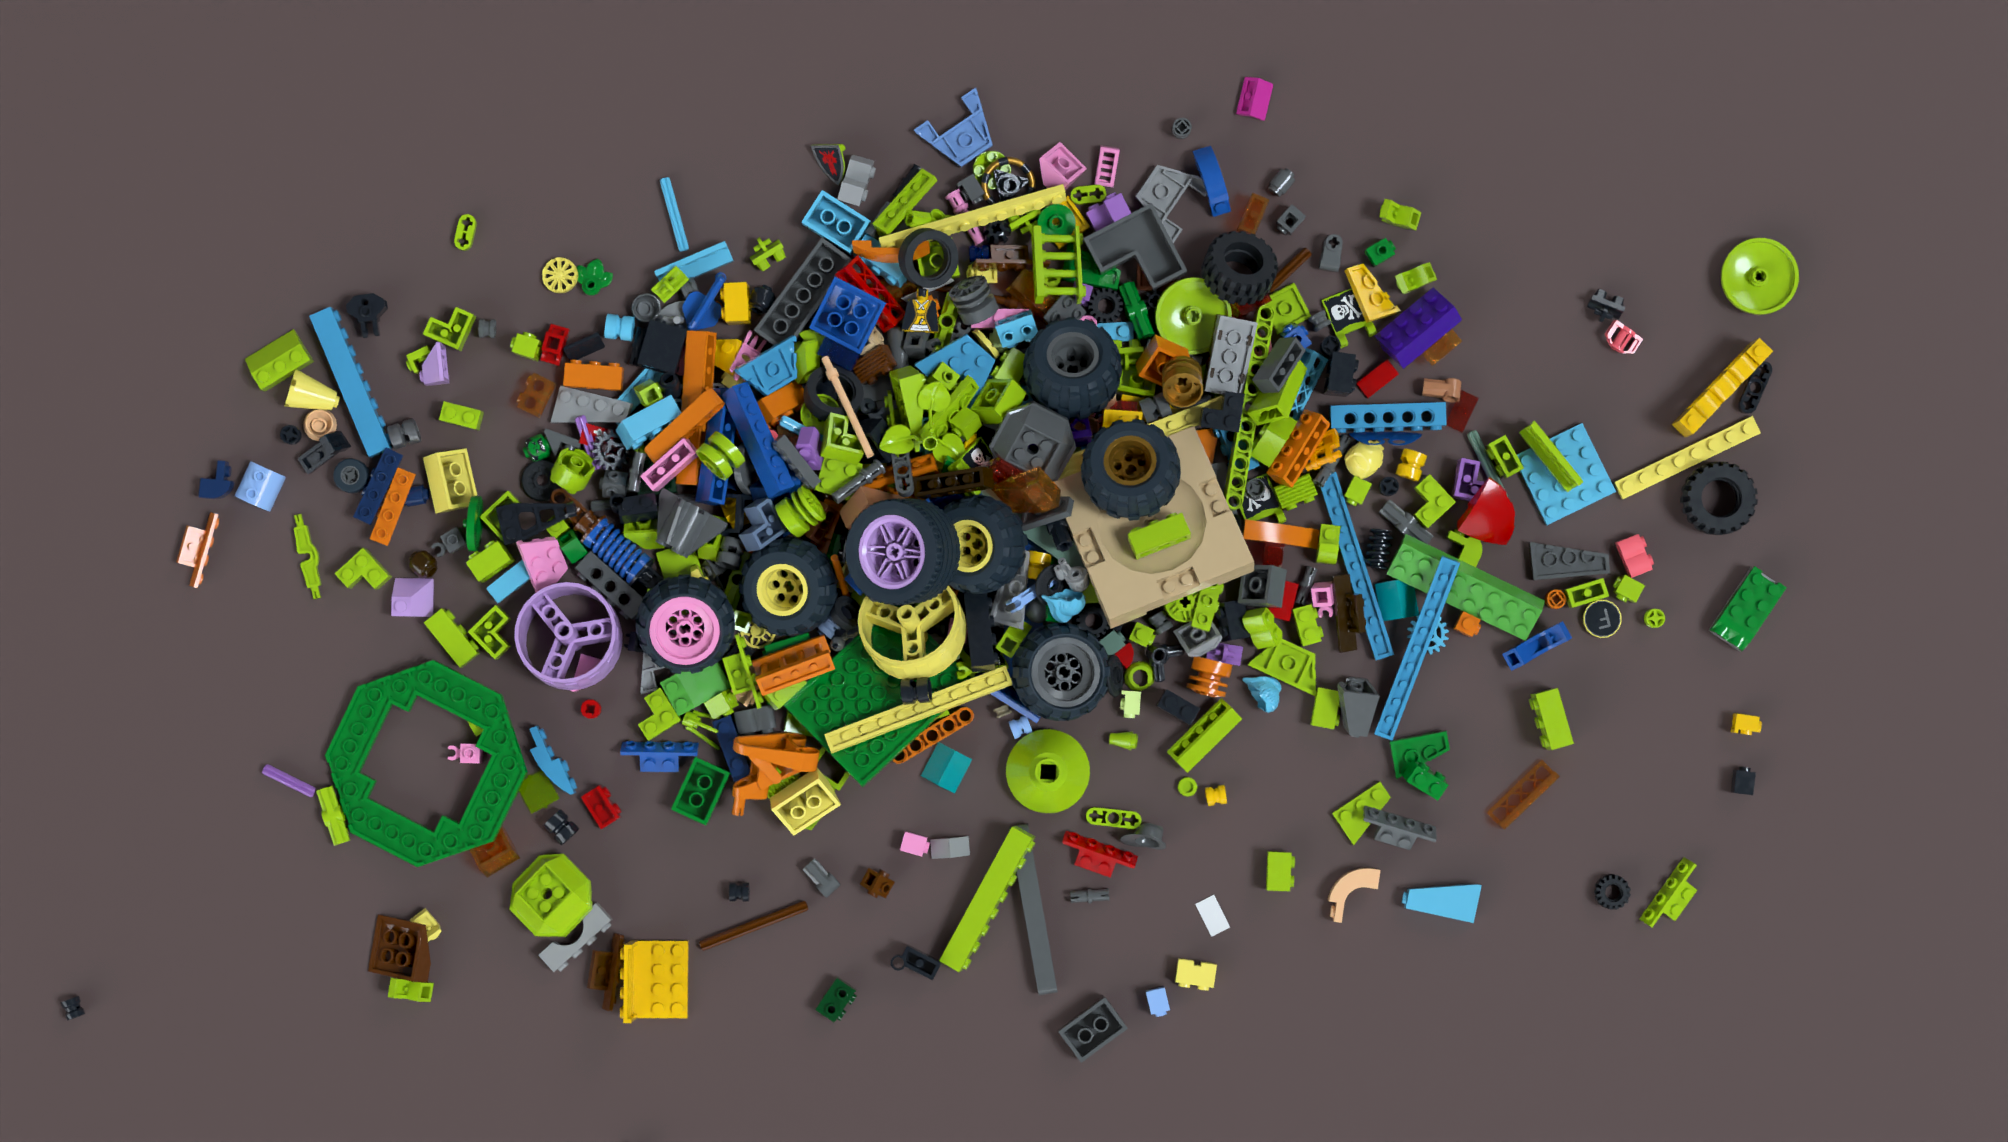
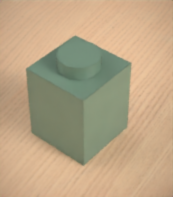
M1113 630L1099 641L1108 654L1107 659L1126 645L1124 643L1126 639L1120 631L1116 633Z

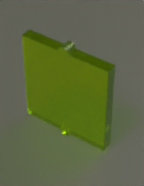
M542 770L534 775H528V778L523 781L519 789L531 814L542 808H547L549 804L560 799L550 779Z

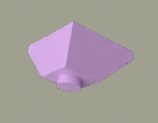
M437 342L422 364V370L419 372L420 381L424 382L426 386L450 384L446 346L441 342Z
M395 578L391 616H433L434 579Z

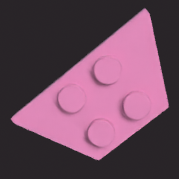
M554 536L545 537L544 539H532L531 542H523L522 540L516 542L535 593L542 588L556 584L567 571V564L559 543Z

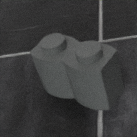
M771 705L762 706L759 709L753 708L734 712L738 735H755L754 732L761 730L762 734L774 732L773 728L777 727L774 709Z

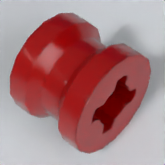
M586 700L581 706L582 715L588 719L598 717L601 713L600 703L596 700Z

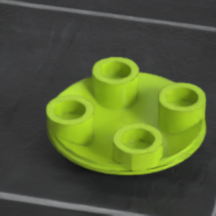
M986 151L976 158L973 165V174L980 185L986 168L995 160L1005 157L1002 153ZM1010 164L996 168L997 170L1011 173ZM993 172L988 182V189L997 188Z

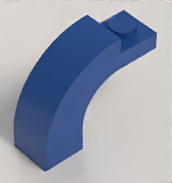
M1211 145L1193 151L1196 167L1205 187L1212 216L1215 217L1231 212L1225 182Z
M1562 621L1519 643L1502 655L1512 671L1544 652L1570 640L1572 636Z

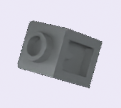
M705 560L701 565L703 574L710 581H713L717 576L729 570L716 565L715 561Z

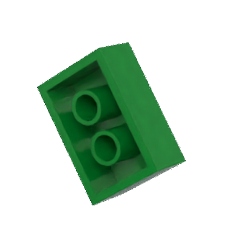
M696 756L671 810L701 824L708 825L731 772Z

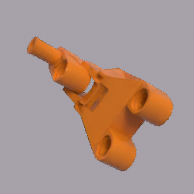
M773 733L736 737L733 743V750L736 753L748 756L751 760L750 775L736 781L733 785L732 796L734 797L731 813L735 816H739L740 813V816H743L746 799H767L769 786L772 784H778L781 780L799 772L816 771L820 751L816 748L805 747L807 737L799 733ZM777 767L782 773L779 774L775 768Z

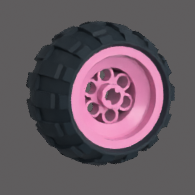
M690 574L679 575L674 578L668 577L658 582L654 588L649 589L638 607L636 617V633L643 652L648 654L651 661L660 668H668L670 672L681 674V672H691V674L702 672L708 666H714L721 660L725 652L729 650L735 631V615L727 595L720 587L714 586L710 580L701 576L700 578L691 577ZM687 609L689 614L683 615L681 611ZM675 616L677 621L671 622L669 618ZM699 616L702 620L695 622L694 617ZM685 624H688L690 626V629L685 628V630H683L680 627V625L684 626ZM670 630H675L677 634H673ZM695 630L701 631L698 635L693 633Z

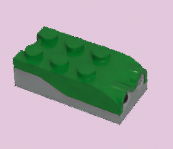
M1756 566L1749 568L1708 630L1740 652L1754 638L1787 588L1763 574V571Z

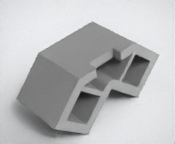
M857 155L851 156L837 200L860 206L862 201H866L868 190L866 189L870 178H874L876 168L873 167L875 161Z

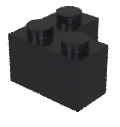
M1224 391L1221 410L1202 407L1199 426L1239 432L1245 394Z

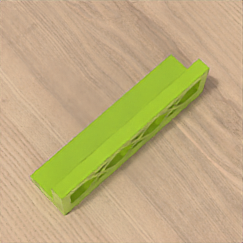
M921 168L872 224L880 237L889 235L906 217V213L912 210L938 181L934 175Z

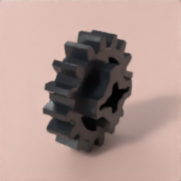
M608 429L607 433L601 431V437L595 435L597 441L591 442V445L595 446L594 449L590 450L591 453H595L592 460H598L596 465L602 466L603 470L609 468L610 471H615V467L622 469L621 463L628 464L625 459L631 458L628 451H631L632 448L626 450L616 431L613 433V429ZM610 437L616 438L619 442H614ZM604 458H609V461L612 463L606 462Z

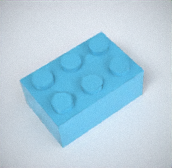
M822 190L801 223L847 254L852 255V240H861L871 221Z
M672 395L622 420L615 431L626 450L630 448L635 450L641 447L647 439L652 441L682 412Z

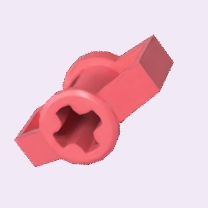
M1613 320L1605 333L1609 346L1621 354L1634 353L1643 340L1633 330L1618 320ZM1618 327L1620 331L1612 342L1611 337ZM1632 337L1634 341L1632 342L1627 351H1623V349Z

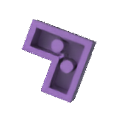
M1114 192L1105 197L1106 199L1102 205L1099 206L1097 203L1088 208L1089 211L1086 212V216L1094 232L1131 214L1121 193L1117 195Z
M1465 458L1458 460L1451 493L1452 498L1470 501L1481 488L1484 482L1477 481L1480 461Z

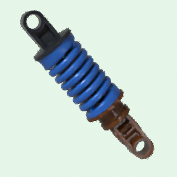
M556 489L552 492L550 503L566 504L567 502L574 501L577 516L565 520L575 526L573 528L575 532H579L582 535L580 542L589 549H592V552L597 554L600 559L603 558L604 563H609V567L614 568L616 573H620L621 578H626V582L630 587L639 583L647 591L648 588H654L658 582L664 580L663 577L652 569L655 560L646 553H642L641 548L634 551L637 545L632 543L629 546L631 543L629 539L623 541L625 537L623 533L618 536L620 533L619 529L612 531L614 524H609L605 515L600 518L596 517L592 510L587 511L579 501L574 499L564 489ZM560 495L565 501L557 503L554 497Z

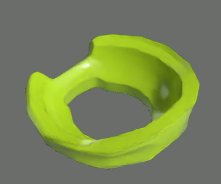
M1142 661L1132 663L1125 670V684L1130 689L1138 692L1148 688L1154 683L1153 667ZM1135 671H1146L1148 683L1144 686L1136 684L1133 681Z

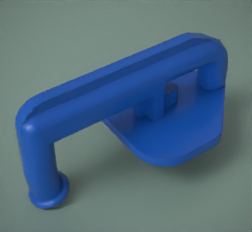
M719 272L716 274L715 281L707 295L694 291L686 298L682 309L688 331L713 327L721 317L722 306L714 299L726 281L724 273Z

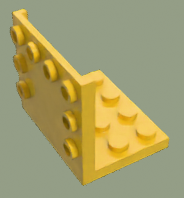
M631 940L624 944L620 951V958L624 960V968L620 969V979H624V987L620 988V999H624L623 1005L620 1007V1019H623V1023H632L637 1018H688L689 941Z

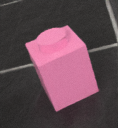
M905 831L900 851L922 857L923 853L927 854L930 842H927L928 837Z

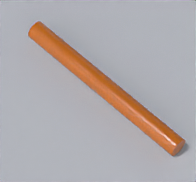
M834 554L831 556V561L842 596L851 597L838 555Z

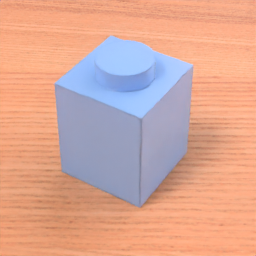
M1165 987L1146 990L1151 1015L1155 1014L1156 1017L1166 1015V1011H1169L1170 1008Z

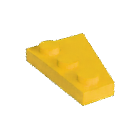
M1364 264L1345 270L1366 323L1397 314L1401 311L1398 306H1394L1389 300L1390 296L1387 292H1383L1377 285L1378 281Z

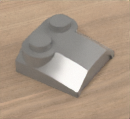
M1191 622L1173 631L1180 645L1190 657H1200L1215 649L1222 639L1213 622L1209 632L1191 627Z

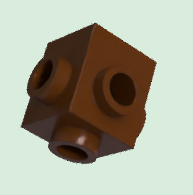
M868 868L860 885L868 889L867 893L875 898L881 896L886 899L895 881L889 878V873L881 869L877 872Z

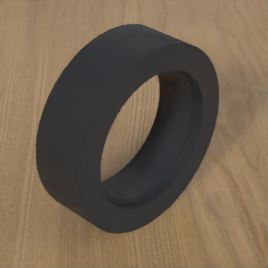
M932 228L915 230L905 238L900 247L898 255L899 267L905 278L910 282L926 288L939 287L945 284L956 271L958 265L956 244L951 237L941 231ZM936 240L941 245L944 253L942 266L933 275L921 276L913 265L914 252L922 242Z
M833 365L838 371V378L841 384L850 393V404L856 415L863 400V386L853 372L844 367ZM825 366L819 367L809 376L804 388L803 398L807 409L822 421H826L830 412L847 416L844 407L828 406L817 396L816 386L822 382L829 381Z

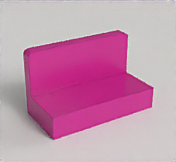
M1245 77L1236 114L1264 121L1273 84L1261 78Z

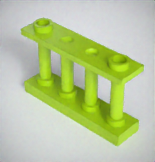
M1033 225L1031 242L1035 304H1042L1044 297H1047V295H1076L1077 304H1081L1082 298L1086 296V286L1082 284L1080 245L1083 244V233L1079 232V226H1075L1073 235H1045V233H1041V226ZM1045 242L1073 243L1074 252H1046L1042 250V244ZM1046 260H1074L1075 270H1047V268H1043V262ZM1047 277L1075 278L1076 287H1048L1044 285V279Z

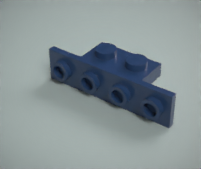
M387 447L385 448L377 467H374L370 474L371 480L369 484L365 485L361 495L363 497L356 509L354 518L369 525L372 524L404 455Z

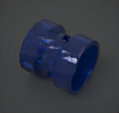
M969 245L970 264H973L976 259H989V245H982L981 247Z

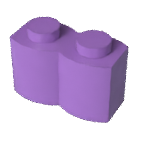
M801 427L796 449L812 470H821L824 457L820 456L822 445L820 433L815 427Z

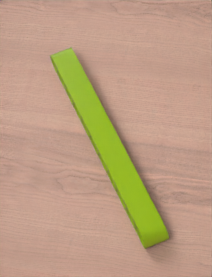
M1270 305L1259 307L1255 311L1253 319L1258 324L1243 391L1245 397L1239 432H1234L1224 490V497L1232 511L1239 509L1244 499L1256 428L1255 422L1245 410V404L1252 405L1260 393L1259 388L1252 381L1255 375L1251 372V367L1256 366L1259 369L1268 356L1275 311ZM1261 310L1268 312V319L1261 317ZM1258 329L1265 331L1264 338L1257 334ZM1255 347L1262 350V356H1257L1254 353ZM1248 385H1253L1256 388L1255 394L1248 391ZM1242 422H1246L1249 424V431H1244L1242 429ZM1239 441L1246 443V450H1241L1238 447ZM1236 460L1242 461V469H1238L1235 466ZM1233 478L1239 480V488H1235L1232 485ZM1230 497L1236 499V507H1232L1229 504L1228 500Z

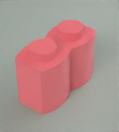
M1635 534L1615 542L1628 577L1633 578L1653 570L1652 565H1654L1651 555H1647L1645 551L1647 544L1643 536L1640 537L1639 534Z

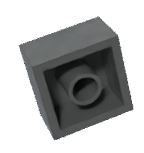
M1254 565L1253 572L1241 576L1238 603L1250 607L1282 608L1287 570L1273 565Z

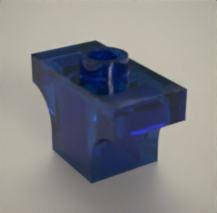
M826 336L817 352L822 357L828 356L830 361L849 371L853 370L860 356L859 353Z

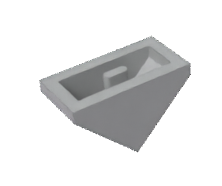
M968 836L930 839L932 859L970 855Z

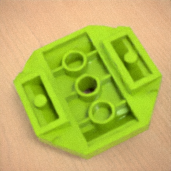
M565 854L539 855L513 882L510 910L537 937H566L593 909L591 880ZM551 890V898L546 899V893Z

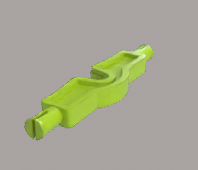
M302 514L294 515L297 526L294 528L298 554H310V559L301 562L300 566L307 588H311L313 600L321 598L318 587L321 586L318 571L319 553L312 544L309 528L307 525H304Z

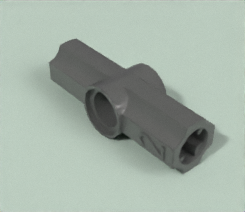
M1390 499L1379 511L1404 536L1407 534L1426 544L1434 537L1419 524L1415 517L1407 511L1404 512Z

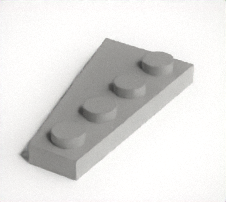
M560 386L550 423H575V418L580 415H585L588 423H621L622 420L630 417L633 404Z

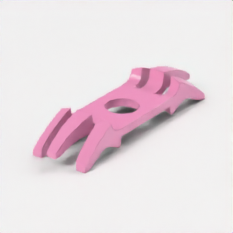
M749 330L734 362L729 368L731 373L736 366L739 367L746 363L742 355L748 356L751 360L760 354L767 341L764 339L755 350L754 347L759 336L756 335L748 345L747 343L753 332ZM735 372L734 380L737 381L740 376Z

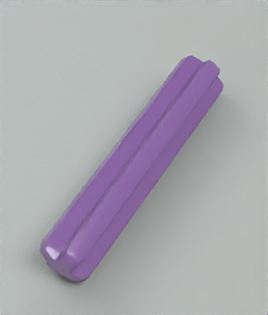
M580 415L575 418V423L580 436L582 429L584 431L588 445L583 444L585 452L592 458L595 456V453H591L590 450L595 447L591 445V442H594L591 431L589 435L586 423H588L586 416ZM593 460L592 462L593 467L595 466V470L600 469L602 467L596 465L598 460Z
M269 764L265 765L262 770L264 775L309 797H313L316 792L315 787Z

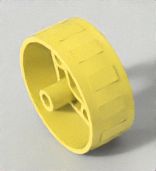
M949 585L937 597L922 602L915 608L911 605H903L899 608L890 604L873 602L866 595L859 610L858 628L865 649L880 669L898 679L917 680L918 678L937 675L956 660L966 641L967 625L965 614L956 594ZM952 612H955L953 626L945 641L935 651L926 655L925 642L928 639L927 630ZM873 624L902 634L904 661L886 658L873 650L871 643Z

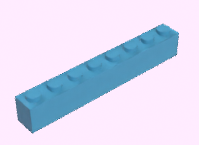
M328 307L310 315L309 317L368 457L373 458L382 454L386 447L393 449L389 434H386L384 429L386 423L382 415L379 416L377 413L378 404L375 398H371L369 391H371L370 385L367 380L364 381L361 375L364 373L360 363H356L354 358L356 356L355 349L352 345L349 346L347 341L349 335L345 327L342 328L339 321L342 319L338 310Z

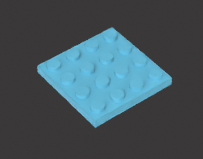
M1583 423L1550 438L1552 443L1583 480L1581 485L1571 489L1569 492L1563 489L1531 448L1517 454L1524 467L1520 473L1546 525L1616 492Z

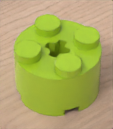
M569 448L563 449L551 469L550 479L553 483L566 489L568 493L575 494L587 486L595 470V466L593 467L592 464L593 460L580 449H575L574 451L569 450Z

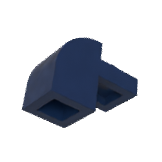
M218 460L216 479L200 478V498L221 499L230 494L235 482L227 481L228 477L231 476L229 462Z

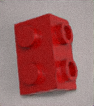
M598 785L581 796L600 829L621 818L619 813L622 812L617 803L613 804L610 800L611 793L606 786L602 787V785Z

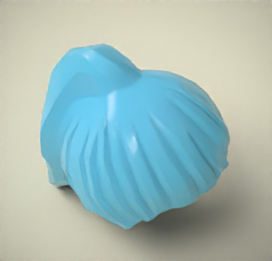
M1064 589L1062 592H1057L1052 596L1041 595L1047 602L1051 615L1059 623L1068 622L1086 604L1085 596L1082 592H1074L1070 589Z
M1267 676L1242 678V681L1248 685L1251 695L1258 702V708L1269 713L1278 707L1279 693L1282 688L1277 679Z

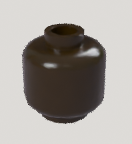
M426 550L416 551L409 558V568L419 578H431L438 569L437 560Z

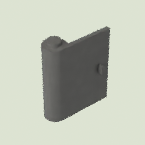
M897 324L887 332L881 333L884 338V345H888L898 364L893 370L909 366V357L903 349L906 332L902 331L901 325ZM855 352L851 360V363H853L863 355H860L859 353ZM890 374L880 376L878 382L872 385L862 384L864 391L863 399L870 398L874 402L885 401L884 396H888L887 390H891L892 400H895Z

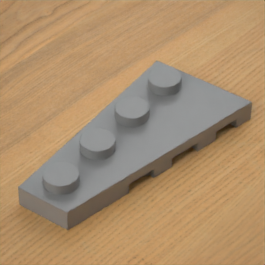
M1027 550L1024 551L1026 558L1023 566L1018 568V574L1009 584H1005L997 590L990 613L994 617V622L1023 630L1025 605L1021 610L1011 613L1010 611L1015 609V604L1011 603L1006 606V602L1027 590L1030 552Z

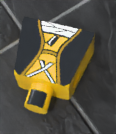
M917 289L916 300L908 299L902 331L939 333L936 302L928 300V289Z

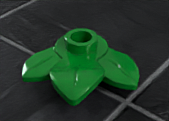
M600 259L591 261L587 268L581 265L577 266V281L582 284L584 293L589 296L598 294L601 288L609 286L612 282L613 273L604 272ZM594 283L593 288H588V285Z

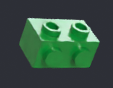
M1412 760L1403 773V777L1408 783L1437 801L1449 786L1443 774L1438 771H1431L1430 767L1423 762L1418 763Z

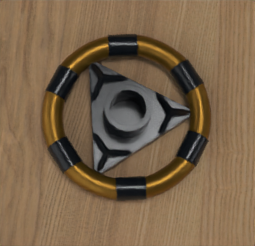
M1004 157L995 160L986 168L981 179V188L985 193L983 197L989 205L997 203L988 191V182L992 172L1000 202L1010 200L1027 182H1029L1026 195L1035 192V177L1031 168L1022 160L1014 157ZM1013 164L1018 166L1027 175V178L1000 171L996 168Z

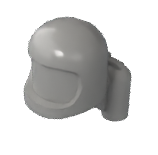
M1060 558L1058 560L1059 565L1054 567L1057 578L1059 580L1065 579L1069 588L1074 592L1086 590L1089 586L1087 570L1081 566L1071 568L1065 558Z

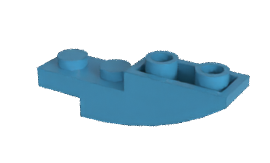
M539 726L530 728L529 730L537 746L530 749L541 770L559 788L570 795L575 794L577 785L574 778H570L567 771L570 769L566 760L562 761L561 758L553 760L555 754L552 747L546 744L545 739H547V735L544 729H540Z

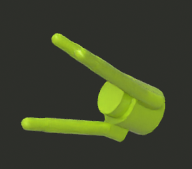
M696 710L686 712L682 721V725L687 726L686 730L693 732L709 745L719 750L720 747L696 730L700 726L718 733L717 729L701 722L700 717L713 719L711 715Z

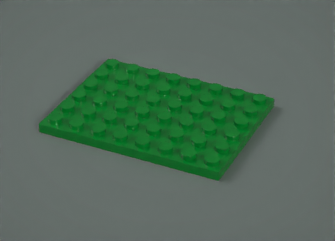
M873 624L871 633L873 650L886 658L904 661L902 634ZM859 634L832 659L835 666L834 670L811 678L783 706L863 788L943 712L831 754L824 734L903 705L900 685L901 680L904 679L893 677L880 669L871 656H869ZM929 634L925 642L926 655L935 651L940 646ZM954 661L944 671L929 677L932 693L969 680L971 677L968 675L964 679H958L956 672L962 670H958L957 662Z

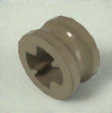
M1006 704L993 710V712L997 713L996 719L1012 713L1008 709L1009 705Z

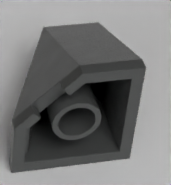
M1348 677L1346 682L1341 681L1337 686L1343 726L1352 737H1367L1380 696L1368 679Z

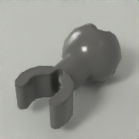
M845 629L841 636H835L831 639L830 647L834 651L843 650L845 642L849 638H855L858 632L847 635L849 631ZM833 644L837 646L836 649L832 647Z

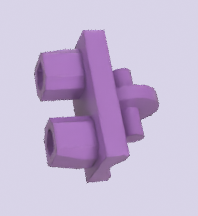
M1219 643L1215 649L1207 652L1206 659L1240 666L1243 647Z

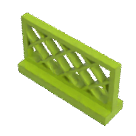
M1535 420L1519 432L1566 492L1583 483L1581 477Z

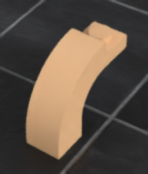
M1354 869L1342 875L1335 882L1328 896L1329 902H1335V906L1331 905L1330 917H1333L1332 921L1342 923L1344 903L1351 891L1361 887L1378 889L1379 869Z

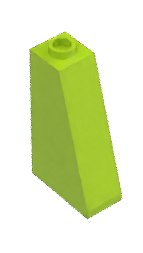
M1299 360L1279 392L1262 393L1260 391L1247 411V414L1257 426L1289 417L1307 371L1301 360Z

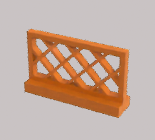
M933 453L910 459L913 478L925 476V474L934 471V474L940 473ZM893 465L884 467L886 473L878 475L871 484L866 483L863 485L864 487L879 488L880 491L885 490L899 495L896 488L888 487V485L895 483ZM902 466L898 469L897 472L899 474H905L908 468ZM902 480L903 485L907 486L906 481ZM911 495V496H909V497H905V498L921 499V498L915 497L914 495Z

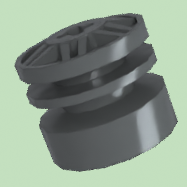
M982 275L972 276L960 281L949 292L954 306L958 308L957 312L963 324L973 325L985 321L993 316L999 308L994 295L990 293L991 289L986 278Z

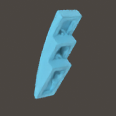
M523 560L486 588L497 603L503 601L512 592L530 580Z

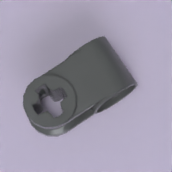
M1331 234L1324 240L1319 269L1339 271L1343 244L1342 238L1339 235ZM1334 238L1338 245L1331 248V244H1328V241Z

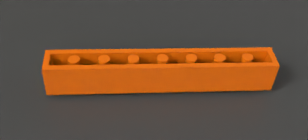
M687 331L684 375L682 378L681 412L691 405L703 392L713 388L717 333ZM707 423L689 438L696 449L705 442ZM699 457L694 459L676 475V484L698 486L702 462Z

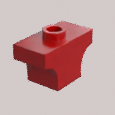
M554 324L550 325L548 332L546 331L541 348V361L560 366L564 353L563 348L566 346L570 329Z

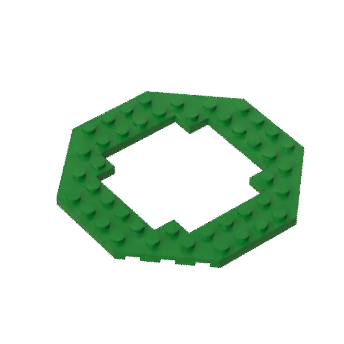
M436 660L358 686L325 754L327 763L329 762L332 771L331 775L340 796L339 800L343 812L346 814L349 823L350 833L416 867L495 841L528 773L503 695ZM417 696L482 728L483 731L475 747L492 755L460 823L442 815L435 831L369 798L377 780L361 772L392 705L410 712Z

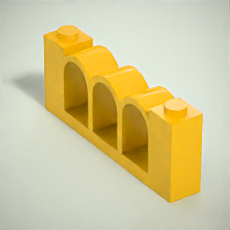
M1760 338L1750 342L1671 425L1684 437L1693 435L1721 404L1734 393L1741 383L1762 364L1773 350Z

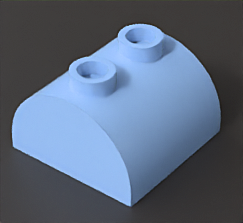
M250 461L234 496L270 512L286 477Z

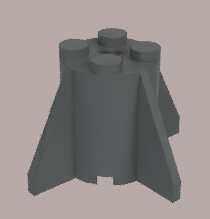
M662 488L659 494L657 543L688 558L689 555L726 529L728 523Z

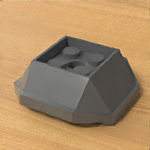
M1032 401L1006 412L989 447L998 470L1034 486L1058 481L1076 449V444L1067 417ZM1030 444H1036L1038 448L1035 450L1028 449V446Z

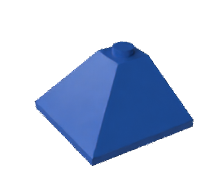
M835 276L809 328L861 354L886 302Z

